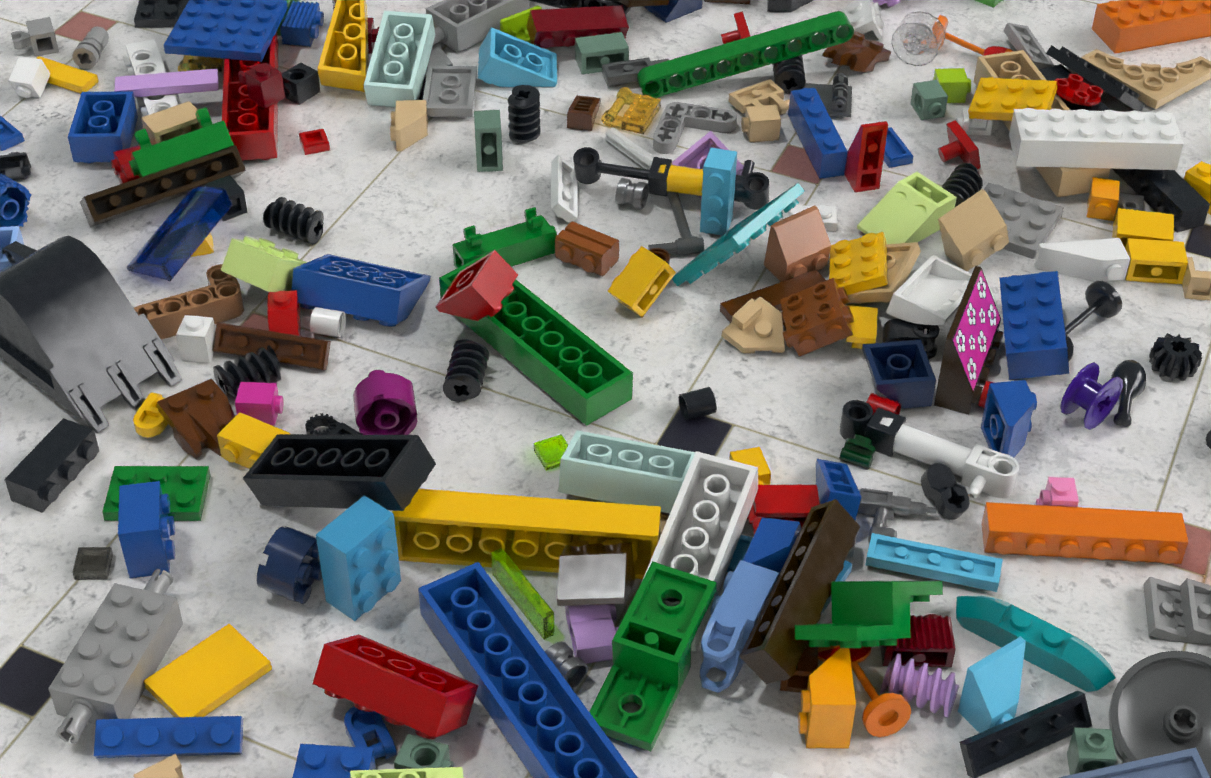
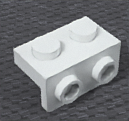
M855 0L844 7L845 14L855 32L865 34L873 30L878 40L883 38L882 29L885 26L881 18L883 13L878 2L874 3L873 0Z

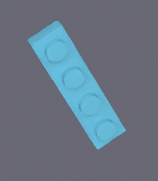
M872 533L865 565L997 592L1003 559Z

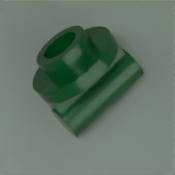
M855 434L853 439H846L839 459L869 469L876 448L871 445V439Z

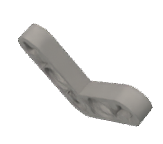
M682 102L669 103L665 107L653 135V149L660 154L674 152L684 127L719 133H731L736 129L737 115L735 112L726 109Z

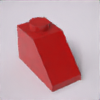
M297 290L268 292L267 314L269 331L300 336L301 316Z

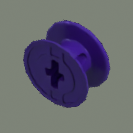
M1095 362L1086 365L1073 378L1063 395L1060 405L1061 413L1065 415L1075 412L1080 407L1085 409L1084 427L1088 430L1096 428L1110 414L1123 388V380L1119 377L1110 379L1104 385L1098 383L1100 370L1099 365Z

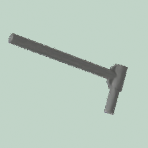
M668 192V198L681 238L672 243L648 245V250L661 248L669 254L676 253V255L702 253L704 251V240L702 237L698 238L691 235L679 194Z

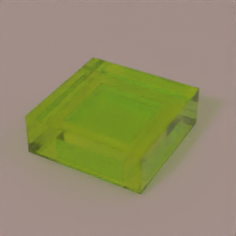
M562 434L533 443L534 452L546 471L560 466L561 457L568 447Z

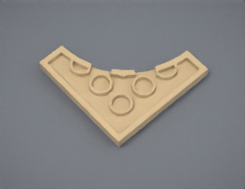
M1098 49L1081 57L1140 95L1138 100L1154 109L1211 79V61L1202 56L1186 62L1176 63L1175 68L1164 67L1162 69L1160 64L1141 63V67L1138 65H1126L1123 59L1111 56Z

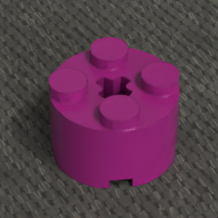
M373 370L368 374L367 378L363 379L356 386L353 393L356 425L361 434L409 435L417 425V408L413 383L398 374L385 373L383 370Z

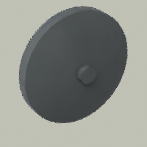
M1188 651L1160 652L1135 663L1122 676L1110 702L1109 727L1112 731L1115 747L1125 763L1196 748L1211 778V658Z

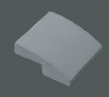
M1149 577L1143 584L1149 636L1173 642L1211 644V585L1186 578L1179 586Z

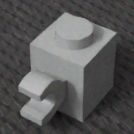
M50 17L26 21L28 33L22 31L11 33L14 48L22 49L32 46L35 57L59 52Z

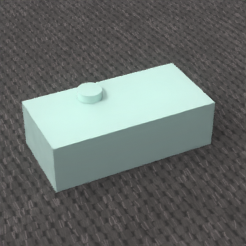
M384 11L364 81L368 105L395 107L396 101L419 100L435 38L432 15Z
M577 430L561 457L558 492L596 499L606 503L660 506L661 512L670 513L695 452Z

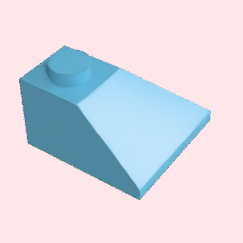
M1021 636L967 669L958 712L979 733L1015 718L1019 703L1026 643Z

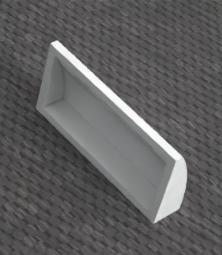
M932 255L893 293L886 313L916 324L944 325L958 309L972 274Z

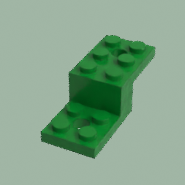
M652 561L612 640L613 666L589 711L607 736L650 752L652 751L691 668V643L715 595L717 582ZM668 598H676L680 603L676 606H667L663 601ZM634 702L639 704L641 709L637 712L629 713L624 711L622 707L625 704Z
M831 581L832 623L795 625V640H809V647L840 646V648H862L897 645V639L911 638L910 602H930V595H943V581Z

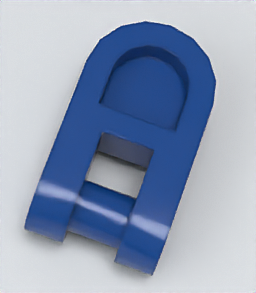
M355 706L347 711L344 723L346 734L353 747L373 748L375 759L383 756L387 759L397 755L395 744L379 713L375 711H362ZM377 738L379 743L367 746L366 741Z

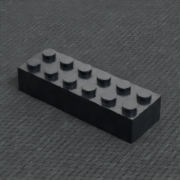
M277 434L243 477V480L262 506L348 509L365 495L387 510L404 511L418 489L427 480L436 463L419 435Z

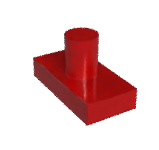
M743 11L734 14L737 30L721 34L723 44L750 37Z
M956 120L947 123L949 144L938 148L941 160L946 162L959 156L964 163H970L977 170L980 169V156L977 146Z

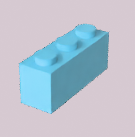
M710 148L703 166L700 232L723 236L729 230L734 209L736 151Z

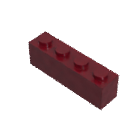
M622 6L530 10L526 26L531 44L541 48L575 46V38L622 32L626 39L629 29Z

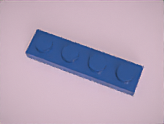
M242 716L96 719L94 756L96 758L162 757L174 754L177 756L242 754L244 718Z

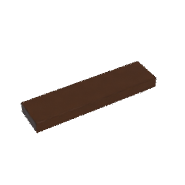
M817 270L722 302L720 303V312L731 323L732 316L751 298L755 301L759 297H762L777 310L782 311L781 299L826 280Z
M217 322L212 351L245 357L246 353L249 352L256 354L258 348L263 347L267 350V346L270 345L279 363L327 370L331 341Z

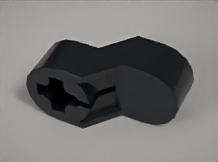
M935 463L921 476L920 481L924 494L934 500L941 516L949 520H955L969 508L970 500L967 490L963 485L956 482L949 467L942 463Z

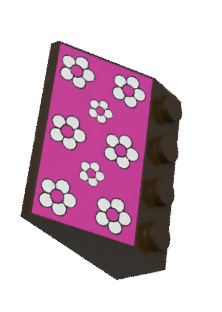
M975 266L946 337L934 406L968 415L973 403L979 404L983 390L980 384L985 385L988 380L990 368H987V366H993L997 350L994 348H1000L1004 333L999 331L1001 317L983 270L979 266Z

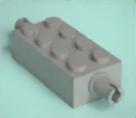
M443 0L426 8V14H430L433 17L435 29L433 45L442 42L457 52L463 51L483 41L491 27L500 31L501 19L529 9V0Z
M160 569L154 570L144 590L114 583L48 688L57 715L66 717L56 731L58 737L65 742H68L72 735L70 742L77 743L88 722L96 724V719H128L146 689L144 680L155 673L183 625L177 598L164 595L173 583V577L167 571L163 570L160 577H158L161 572Z

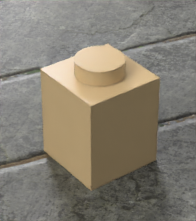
M776 105L746 107L745 117L741 118L742 132L747 134L749 142L779 140L781 117Z

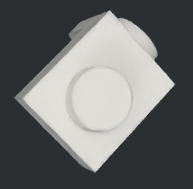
M963 107L961 117H957L956 121L966 134L990 136L993 120L969 119V107Z

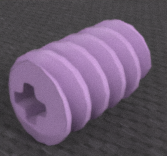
M897 653L889 663L880 694L889 687V693L900 694L902 691L903 697L908 703L916 696L918 708H923L930 701V711L932 713H936L943 705L944 717L948 718L954 706L959 685L956 684L954 672H951L943 680L941 668L938 667L932 675H929L928 663L924 662L917 671L915 670L913 658H910L907 664L903 666L901 665V654Z

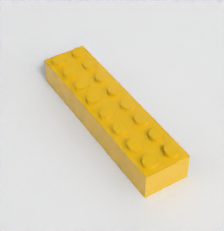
M418 489L404 511H392L395 519L399 561L464 566L479 562L482 567L559 573L560 554L570 542L585 540L589 544H602L603 541L608 539H620L622 543H632L635 579H643L660 539V506Z

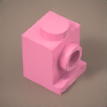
M1048 477L1046 489L1040 491L1039 499H1036V505L1077 507L1079 499L1075 479Z

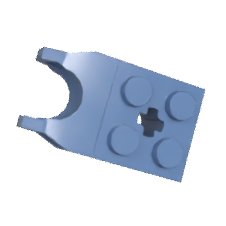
M742 560L739 561L734 572H728L723 585L724 592L721 596L716 595L710 611L711 617L701 640L704 660L700 667L699 677L703 688L719 693L729 688L738 676L745 663L739 656L777 580L779 572ZM712 667L726 672V678L720 682L711 681L706 675Z

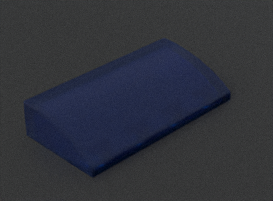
M199 187L189 191L127 265L128 271L171 281L233 205L226 190L217 187Z

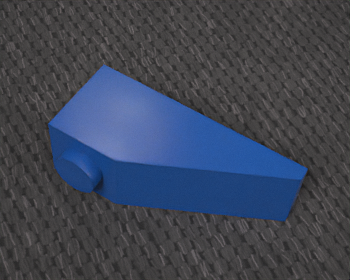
M817 459L815 465L819 503L823 504L836 499L856 521L861 495L848 465Z

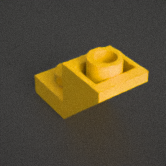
M848 305L853 314L854 322L850 323L853 335L847 337L846 342H852L851 348L862 349L863 344L876 343L878 308Z

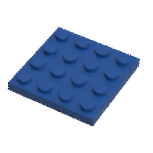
M189 0L164 43L165 54L262 62L288 9L287 0Z

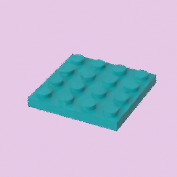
M798 182L743 219L678 271L672 278L676 286L681 285L685 281L691 284L700 278L703 273L707 274L714 269L718 262L722 264L734 255L733 252L737 254L750 244V238L752 240L756 239L767 230V224L770 227L783 217L782 210L787 213L798 205L797 198L805 190Z

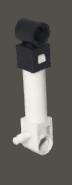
M852 400L843 406L840 423V435L843 439H853L855 434L872 440L871 445L876 448V452L892 457L894 452H897L928 465L942 463L949 467L953 474L962 477L961 484L969 487L968 496L970 499H976L981 492L997 498H1006L1014 492L1020 467L1014 457L976 444L973 449L906 425V417L882 408H877L873 414L872 407L864 401Z

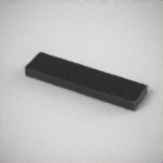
M1075 691L960 741L967 775L977 778L1065 739L1073 734L1074 727H1092L1085 693Z

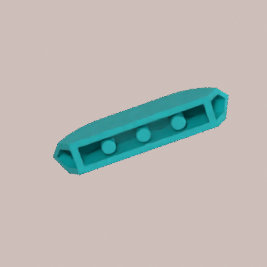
M987 596L957 597L956 619L964 629L1001 648L1021 636L1026 641L1024 660L1086 692L1098 691L1116 678L1112 667L1106 659L1078 637L997 598Z

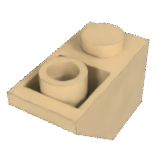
M426 100L396 101L395 111H391V141H396V151H403L428 135Z

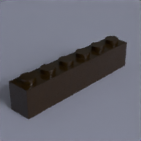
M233 146L84 196L80 204L89 226L93 227L206 188V183L225 176L239 177L246 169L237 146Z
M836 499L811 508L739 656L765 684L788 680L797 671V664L803 651L808 646L809 640H795V625L816 624L820 620L821 611L826 600L832 594L831 581H836L838 574L844 568L843 563L849 550L855 544L854 539L860 525Z

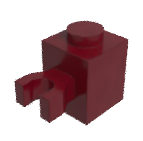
M265 62L257 66L252 65L250 70L245 73L243 71L238 72L239 82L247 85L249 99L261 107L267 108L285 99L282 72Z

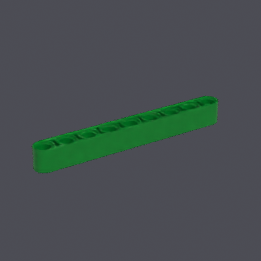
M835 11L645 67L639 71L637 80L643 95L646 98L653 99L845 43L852 38L854 29L844 12Z

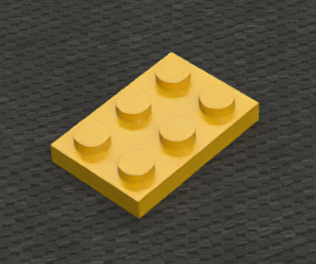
M981 77L968 110L969 119L1012 121L1014 109L1033 108L1037 110H1050L1057 91V81Z
M884 232L868 233L857 239L841 240L831 245L829 279L834 278L838 287H844L848 295L887 285V246Z

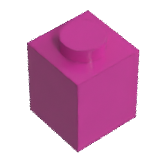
M240 382L235 400L236 413L240 412L275 426L277 416L282 414L284 407L283 396L278 395L277 383Z

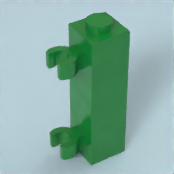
M207 108L199 109L195 115L201 126L200 129L154 145L151 144L145 128L136 131L134 136L140 150L132 152V160L128 161L133 175L143 177L233 147L234 144L224 120L212 124Z
M535 207L524 211L526 222L490 233L476 234L474 225L463 229L465 240L453 244L454 266L457 269L494 250L511 267L554 254L557 236L556 229L553 225L550 226L542 215L537 216Z

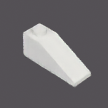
M1120 238L1040 243L1034 265L1036 269L1050 272L1058 271L1059 274L1091 281L1125 280L1130 257Z

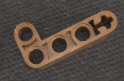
M218 264L210 267L206 272L208 286L142 304L134 309L138 315L145 314L162 340L176 336L185 315L212 317L214 324H217V322L220 323L239 317L244 312L240 284L236 277L220 271L223 264Z

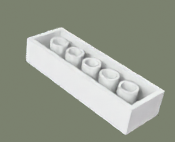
M1014 109L1009 132L1016 166L1177 170L1184 145L1174 114L1165 111L1141 112L1134 110L1121 112L1113 110L1088 111L1085 109Z
M697 451L694 454L645 572L646 575L653 561L717 582L715 595L691 643V650L695 652L709 619L713 600L719 593L758 491V467ZM668 598L663 603L667 606H676L680 601L676 598Z

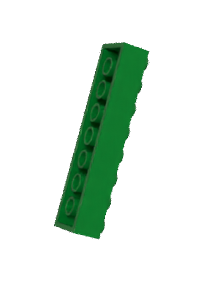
M484 254L439 277L440 299L460 271L486 255ZM516 279L512 284L514 287L513 291L501 301L503 306L493 317L487 315L479 321H474L456 316L586 426L632 399L633 372Z

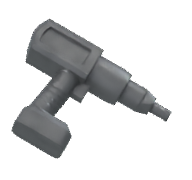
M867 488L859 490L861 501L858 513L874 515L872 527L869 531V543L872 533L897 538V531L893 528L885 527L886 520H893L894 515H923L926 512L936 514L937 508L927 507L924 503L911 501V498L895 496L893 492Z

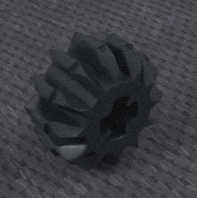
M1167 333L1165 337H1158L1156 342H1154L1153 348L1150 350L1149 362L1152 364L1153 371L1160 372V377L1168 376L1171 381L1174 378L1185 381L1187 377H1194V374L1197 372L1202 361V352L1199 350V344L1191 343V337L1182 338L1180 334L1172 336Z

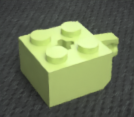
M244 236L243 240L231 239L220 271L268 292L291 291L293 269L307 262L298 259L299 254L292 250L275 248L276 244L262 238L257 240Z

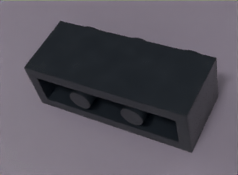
M63 418L4 479L11 501L43 513L70 482L77 478L82 469L96 457L99 447L94 429Z

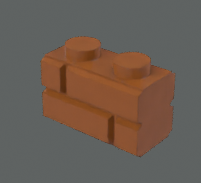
M571 221L565 227V230H562L556 236L555 257L562 262H569L586 272H592L603 277L610 267L612 268L619 260V240Z

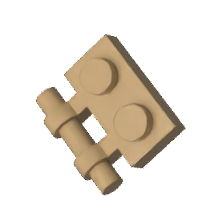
M771 79L729 93V102L742 114L746 113V107L776 105L779 115L786 114L787 110H789L790 99L784 101V90Z

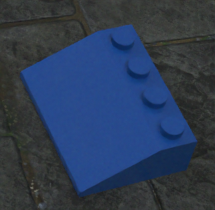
M326 254L293 269L291 291L297 290L298 302L302 308L314 309L319 307L343 311L346 314L353 315V319L368 321L374 319L378 320L380 325L394 327L408 318L429 284L431 276Z

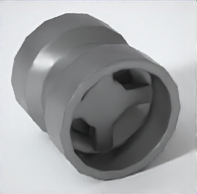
M621 178L617 185L615 202L620 205L629 203L634 208L643 209L649 193L648 183L638 182L633 184L630 179Z
M557 642L545 651L572 689L584 680L588 672V666L580 657L573 656V650L565 642Z

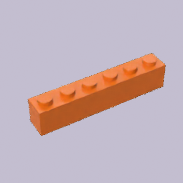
M986 502L981 523L984 553L1181 564L1188 545L1182 513Z

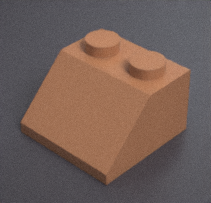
M815 205L770 226L764 266L780 282L814 270H821L827 266L831 243L819 209Z

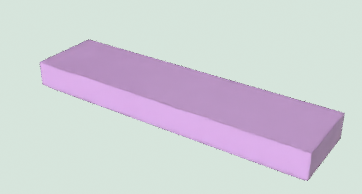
M218 69L120 76L115 77L114 91H133L134 97L218 91L219 74Z

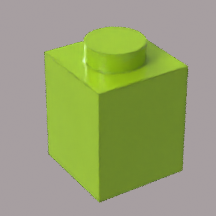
M935 69L933 80H937L948 95L947 103H965L967 93L971 92V79L967 78L965 69Z

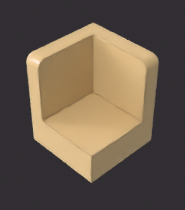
M1187 257L1188 265L1182 282L1185 299L1211 300V271L1195 270L1193 257Z

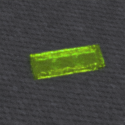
M502 548L492 552V575L544 640L553 636L555 632L553 610Z

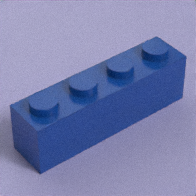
M803 88L791 91L788 116L819 179L844 176L848 151L816 89Z

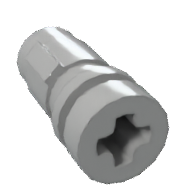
M93 27L74 50L72 55L73 61L80 68L91 69L100 59L101 52L109 39V35L104 28Z

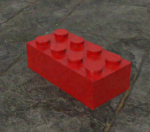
M360 634L324 644L313 680V685L325 689L324 693L333 698L350 700L354 702V706L357 709L366 712L375 711L384 715V719L394 725L409 726L416 730L415 733L418 736L426 739H435L467 725L478 685Z

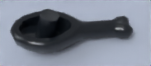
M1124 360L1119 363L1111 375V379L1119 377L1123 380L1118 412L1114 416L1113 421L1114 424L1125 427L1130 426L1132 422L1130 411L1133 399L1140 395L1146 386L1145 370L1135 360Z

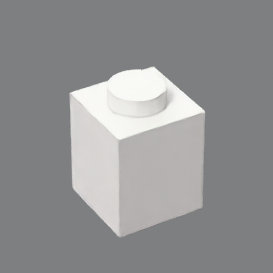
M19 56L8 81L19 96L24 98H41L51 73L42 59Z
M184 316L176 334L182 361L211 362L215 353L212 350L216 331L212 317Z

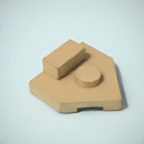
M762 297L757 298L755 301L751 298L732 316V322L722 330L721 336L742 353H755V351L784 353L785 350L782 313Z

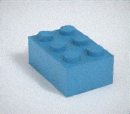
M365 495L316 534L326 602L352 620L356 621L365 612L372 610L383 596L395 590L401 582L394 514Z

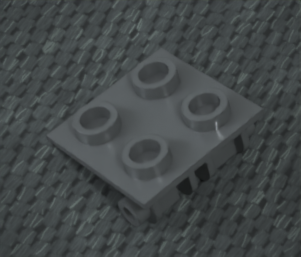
M837 74L833 78V85L805 84L804 88L816 89L829 116L851 117L852 86H848V77L845 74Z

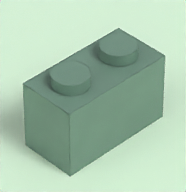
M622 32L575 38V60L581 74L602 72L603 64L628 61L629 47Z
M500 110L474 111L477 172L503 171Z

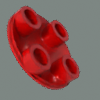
M1069 74L1068 78L1055 79L1057 81L1056 94L1066 101L1084 106H1094L1101 102L1103 89L1083 82V77L1080 75Z

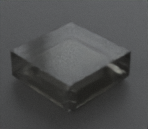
M78 547L72 571L74 580H108L113 558L112 548Z

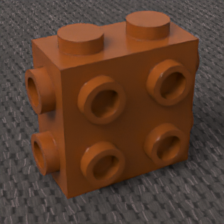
M834 278L820 282L780 300L783 326L786 329L783 332V336L789 348L794 347L799 357L853 335L850 323L854 322V317L849 306H846L850 300L845 288H839Z

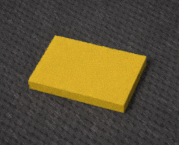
M229 623L145 679L144 685L174 717H205L271 671L272 666L271 662Z

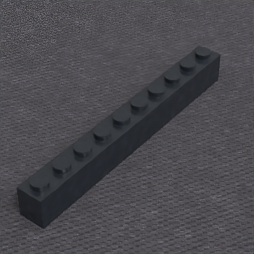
M1062 64L1039 69L1048 81H1055L1057 78H1068L1069 74H1072ZM1060 97L1070 110H1110L1102 102L1094 106H1084L1071 103ZM1112 169L1138 195L1144 196V201L1155 212L1173 214L1174 230L1177 233L1204 225L1210 203L1175 170Z

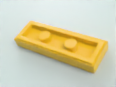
M41 56L36 58L42 59L51 73L47 83L81 94L82 92H87L99 82L96 74Z

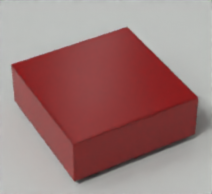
M324 129L299 133V140L305 155L330 150L329 141Z

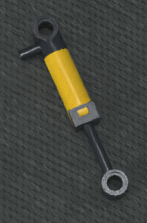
M590 147L581 148L573 155L575 177L583 184L597 182L601 177V173L648 180L649 194L667 197L668 192L702 196L703 169L672 165V159L654 157L651 168L648 170L602 163L598 151ZM746 160L741 175H736L734 201L743 202L746 207L758 210L769 203V179L763 173L753 172L755 163L752 160Z

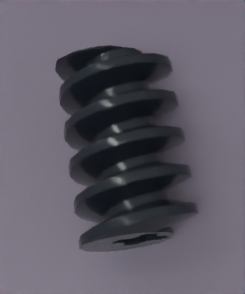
M802 55L772 64L774 82L784 90V93L790 94L793 90H800L805 87L806 79Z
M515 86L507 100L509 104V137L515 142L533 141L538 138L541 132L540 93L533 86Z
M963 163L954 169L950 177L942 185V188L957 197L956 207L982 189L983 180L974 165Z
M279 197L275 202H271L263 213V223L267 228H273L275 231L291 235L293 238H299L312 245L316 244L322 236L324 214L320 210L314 212L312 207L305 208L301 203L296 205V202L293 200L287 201L285 197Z
M469 339L458 340L453 346L454 349L451 353L443 384V392L451 401L463 402L477 397L481 392L485 369L489 360V351L482 344Z
M270 345L267 346V350L263 347L258 348L256 354L253 352L246 353L245 359L239 356L235 358L234 363L226 361L223 368L220 365L213 367L218 387L225 395L229 392L234 399H236L240 382H259L262 379L264 383H270V375H273L277 381L281 380L280 363Z

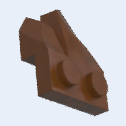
M854 31L849 41L828 47L822 56L833 59L831 62L833 64L849 66L853 71L870 72L874 70L876 62L888 61L892 51L883 48V43L874 40L868 41L864 39L865 35Z
M212 378L157 402L158 411L173 429L174 439L184 451L195 459L202 455L203 448H209L221 456L217 435L235 415L227 396Z

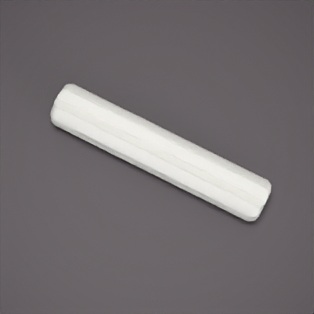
M612 127L610 130H606V141L644 169L650 170L654 158L653 155L616 128Z

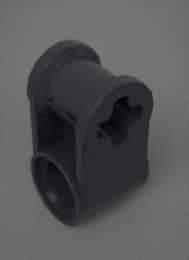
M891 319L884 324L882 343L921 340L923 346L927 345L925 352L928 359L937 354L938 348L935 341L940 329L938 325H923L901 319Z

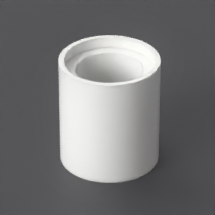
M317 307L313 309L310 318V331L312 333L335 337L343 335L346 326L345 312Z

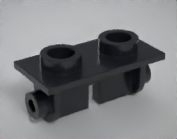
M11 152L8 155H0V174L5 173L12 180L26 179V176L31 175V164L26 152Z

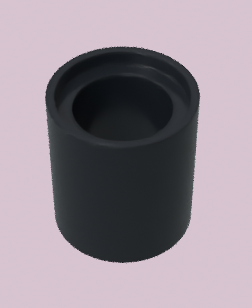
M710 387L679 394V408L685 420L716 413V399Z

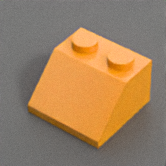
M840 648L809 675L807 690H801L802 712H798L799 734H805L806 748H849L856 710L849 648Z

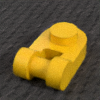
M151 392L134 415L133 422L138 435L142 437H155L161 434L167 427L168 423L157 407V402L165 399L161 394Z

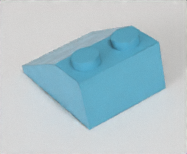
M491 27L479 48L478 79L499 87H515L519 85L555 87L557 84V54Z

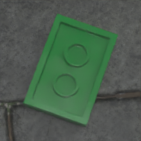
M114 466L102 511L104 521H118L119 486L160 481L162 493L169 495L170 513H167L168 516H173L174 521H201L210 480L209 466Z

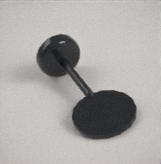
M1095 281L1087 287L1085 299L1089 307L1065 327L1068 362L1073 357L1074 345L1067 336L1072 330L1094 312L1101 317L1111 318L1122 309L1120 295L1115 288L1104 281Z

